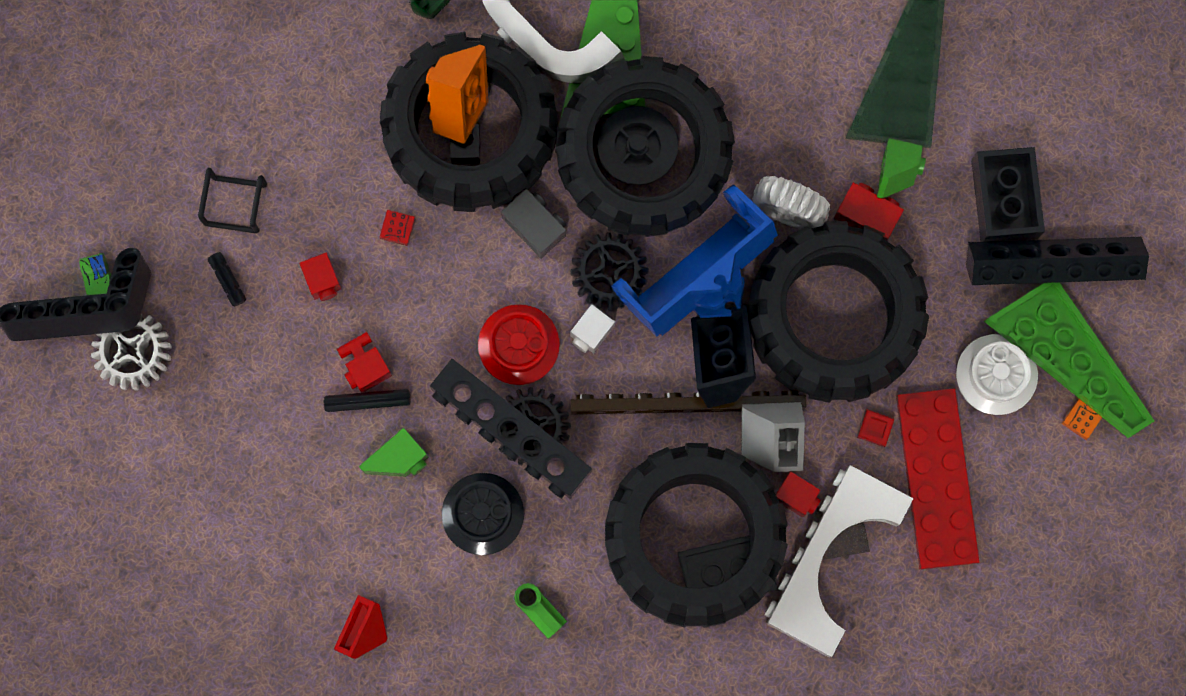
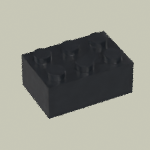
M1035 147L977 151L971 160L980 241L1038 239L1045 232Z

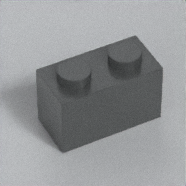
M525 189L501 211V216L517 235L542 259L566 237V229L564 228L566 223L557 213L551 215L545 209L547 204L538 193L534 192L531 194Z

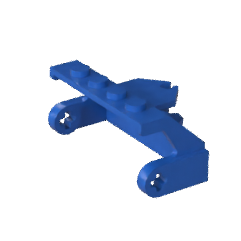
M731 185L723 192L727 202L737 212L732 216V219L642 293L641 296L638 297L622 278L611 285L620 300L656 337L659 335L663 336L692 311L700 318L731 316V310L725 308L728 302H734L737 309L741 308L745 279L741 275V270L774 243V238L778 234L773 220L735 185ZM740 216H742L749 223V225Z

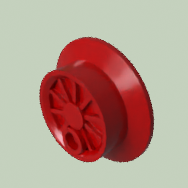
M521 304L509 305L494 312L481 328L478 339L480 359L486 370L496 379L511 385H526L543 378L553 368L560 348L559 335L552 320L541 310Z

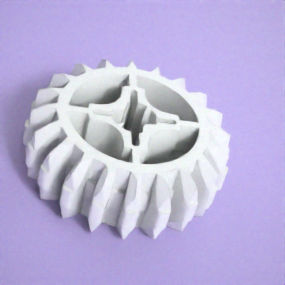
M763 177L753 192V202L767 216L799 230L806 226L810 228L823 226L829 217L830 204L825 197L820 196L818 192L803 186L801 183H796L783 177Z
M141 313L140 320L133 329L144 330L145 332L142 335L138 334L133 338H125L121 334L122 332L96 334L101 338V341H93L92 346L99 349V351L93 352L91 357L100 360L94 365L96 370H103L100 377L104 380L110 378L109 384L114 387L120 382L122 390H127L130 382L134 390H139V381H142L145 387H149L150 381L148 377L150 376L158 381L160 376L156 373V370L158 368L164 372L167 370V367L161 361L171 360L169 354L163 353V351L172 348L170 343L163 342L169 337L167 332H160L163 326L159 322L153 324L154 319L150 315L143 320ZM152 339L154 351L150 362H148L144 352L149 346L148 342ZM115 340L118 344V352L113 357L115 360L111 362L109 352L111 344ZM123 342H125L129 346H132L137 351L136 355L140 358V360H138L134 356H131L130 354H127V347L123 344ZM131 363L138 364L142 368L134 373L117 371L122 366L125 368Z

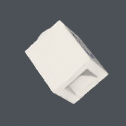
M591 304L570 332V336L574 339L572 344L584 353L589 350L594 354L615 327V321Z

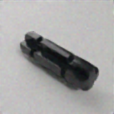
M217 252L208 257V262L212 269L216 270L214 273L224 292L228 293L227 297L232 306L235 307L244 303L246 297L243 291L239 289L240 286L230 267L226 265L227 262L222 253Z

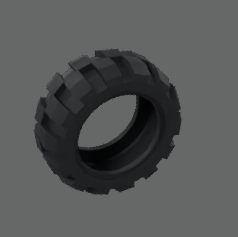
M466 32L444 35L445 41L433 46L426 42L411 52V60L404 67L397 66L388 81V92L385 100L381 101L380 111L383 143L393 169L404 184H409L417 191L419 197L436 206L440 203L453 206L454 211L475 212L476 207L489 205L495 209L512 202V197L520 191L529 190L542 176V170L547 161H551L556 145L558 123L554 92L547 76L541 74L536 67V61L522 48L516 47L513 49L505 45L504 38L482 33L481 38L466 37ZM482 45L486 48L487 82L498 86L509 94L520 110L522 122L516 139L501 156L482 165H454L433 155L418 136L419 119L423 108L428 102L429 85L426 83V76L429 69L435 67L440 57Z
M641 56L640 59L625 61L623 58L603 66V69L593 76H588L573 92L571 99L563 110L558 126L555 153H557L558 172L565 190L569 191L577 203L576 206L591 220L595 219L607 226L608 230L627 236L629 234L645 235V237L663 235L680 227H685L700 217L718 198L720 191L728 181L733 165L732 147L735 143L732 121H728L724 112V102L713 87L709 88L698 78L699 74L681 63L677 66L664 62L663 57ZM647 98L667 104L683 117L691 130L695 145L693 167L684 184L665 195L638 197L617 189L604 177L593 153V132L599 119L613 106L630 99Z
M825 221L823 226L815 228L806 226L788 235L787 239L778 247H774L761 263L751 286L749 303L747 305L750 328L754 340L753 347L762 364L766 363L776 374L774 378L788 389L793 390L795 388L808 394L809 399L828 403L832 400L852 402L868 398L871 394L883 388L886 389L898 379L918 355V349L922 340L926 337L929 315L926 313V300L929 297L923 277L917 276L911 265L914 260L900 244L894 247L883 238L885 233L867 225H864L861 229L848 226L847 221ZM836 265L854 269L871 280L883 297L887 311V327L880 346L865 356L851 360L825 358L804 346L794 334L788 321L786 310L788 290L794 281L804 273L818 267Z

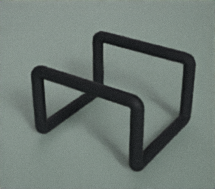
M207 168L198 212L199 220L204 226L258 233L259 228L256 225L261 189L267 187L265 178L260 175L257 181L219 176L215 175L211 168ZM210 178L215 181L256 187L250 218L251 227L207 221L204 217Z

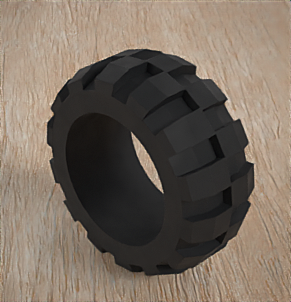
M686 443L685 446L673 449L666 447L649 455L636 468L633 467L620 482L613 500L610 501L607 513L605 547L609 567L617 584L630 597V601L646 614L650 613L664 620V623L684 628L686 626H703V628L720 625L739 615L745 614L760 602L775 583L774 581L784 564L788 546L786 543V527L788 523L783 503L779 502L773 490L775 486L761 469L758 471L746 462L745 456L728 448L721 450L708 447V443ZM687 484L713 487L729 496L741 509L749 528V552L742 569L726 582L702 589L679 586L661 576L646 558L640 539L642 518L648 507L657 497L674 487Z

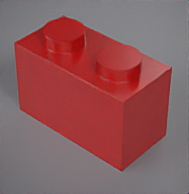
M853 182L834 218L838 221H847L848 226L861 229L864 225L885 233L883 238L887 241L904 209L900 208V204L890 197L878 198L874 194V189L864 183L856 184Z

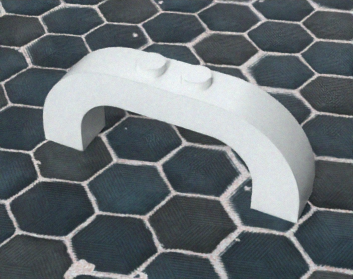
M482 0L489 15L500 28L497 31L499 36L504 38L507 44L513 41L517 47L522 48L536 61V66L542 72L556 80L568 83H582L588 76L591 77L602 70L603 66L623 58L625 59L621 50L602 31L589 44L579 50H558L551 46L511 5L510 0Z

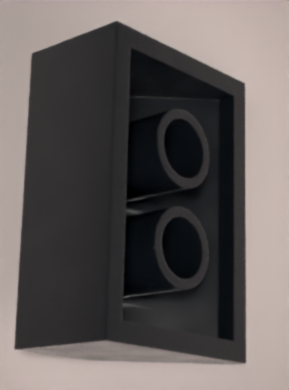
M747 304L741 305L740 309L736 307L728 308L732 312L731 316L700 318L697 316L691 318L697 390L707 408L736 402L756 379Z

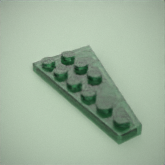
M908 0L845 139L887 144L888 139L891 138L922 145V148H931L945 0Z

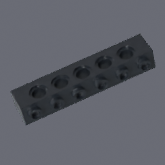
M1142 237L968 242L966 268L972 285L1146 280L1149 253Z
M453 358L431 383L430 388L434 392L432 397L444 407L449 403L458 410L455 415L468 426L471 422L480 428L479 435L491 444L496 440L504 447L501 450L503 454L514 462L520 459L527 465L524 470L536 480L542 477L550 483L548 489L562 499L565 495L571 499L591 474L592 468ZM460 388H468L471 391V397L465 402L455 399V393ZM483 406H490L495 412L491 419L482 420L478 417L479 409ZM506 424L515 425L518 428L516 436L510 439L501 435L503 426ZM530 442H536L541 446V452L535 457H529L524 453L525 446ZM554 460L561 461L565 466L564 471L556 476L550 474L547 470L550 462Z

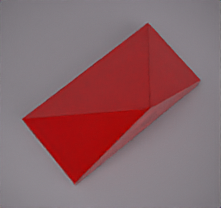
M357 596L334 647L335 651L356 659L387 641L388 638L380 604L362 596Z

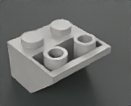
M801 402L742 404L741 454L773 472L803 471L805 421Z

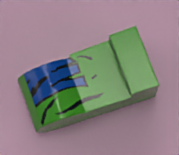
M104 253L80 258V269L86 294H106L111 273Z

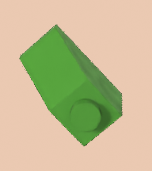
M891 138L888 139L882 159L877 192L878 198L883 199L914 185L917 174L922 175L925 167L926 158L921 157L922 145Z
M403 428L364 461L359 468L365 474L407 477L412 473L415 476L426 467L427 463L425 460L429 457Z

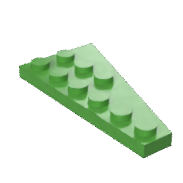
M592 0L579 49L589 44L602 31L621 50L625 61L640 59L642 54L637 0ZM569 83L562 113L573 92L581 83ZM645 98L623 101L610 108L602 117H610L615 112L626 107H646Z
M1043 283L984 321L1011 344L1019 347L1028 358L1127 438L1135 435L1155 421L1060 283Z

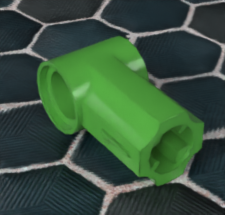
M523 584L515 591L514 600L517 607L528 616L547 639L567 622L534 584ZM524 589L533 590L536 594L534 604L530 606L523 605L519 600L520 592Z

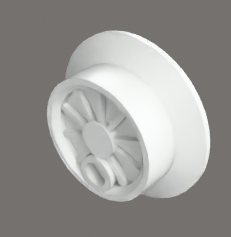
M991 334L974 340L964 349L957 363L956 379L962 396L975 409L991 415H1005L1019 410L1031 399L1038 382V370L1036 363L1028 358L1019 347L1011 344L1000 334Z

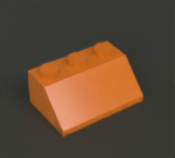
M482 45L440 57L435 67H431L426 76V83L429 85L428 102H430L431 106L429 119L432 120L433 133L463 144L467 141L489 102L486 48Z

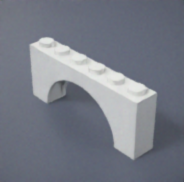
M851 465L845 471L839 470L832 484L837 487L832 497L826 495L820 506L819 511L823 512L822 517L818 523L813 521L805 537L810 539L805 549L799 547L792 560L796 567L791 575L785 574L778 587L783 592L778 601L772 599L764 614L769 617L766 624L827 657L833 656L846 630L838 626L829 617L820 599L818 573L825 551L838 534L852 525L861 522L878 521L895 527L899 526L913 500L912 497Z

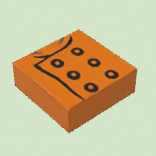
M1078 399L1061 424L1087 440L1102 417Z

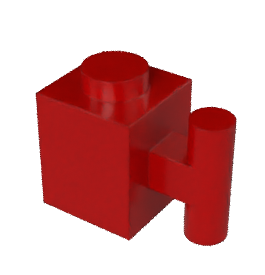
M367 332L336 349L342 359L350 354L354 355L355 359L345 364L349 372L344 375L352 389L358 387L361 393L392 376L376 347L367 352L362 348L372 342Z

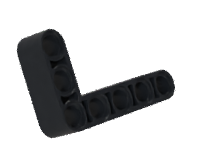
M124 249L116 257L106 294L8 303L0 307V327L11 341L129 331L140 320L151 277V270L138 249Z

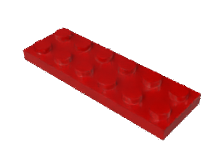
M955 388L899 394L896 396L909 496L913 498L911 511L919 570L980 563Z

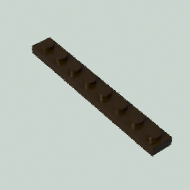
M795 390L782 391L781 396H769V391H754L752 396H741L736 402L707 408L699 392L693 393V397H682V393H665L664 398H653L651 393L635 394V398H623V394H606V399H594L592 394L576 395V399H571V415L742 412V404L801 402L802 410L804 411L806 408V395H799V391Z

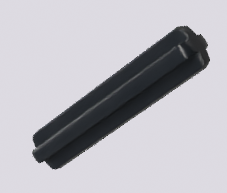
M408 389L328 395L324 397L323 402L326 412L408 406L411 399Z

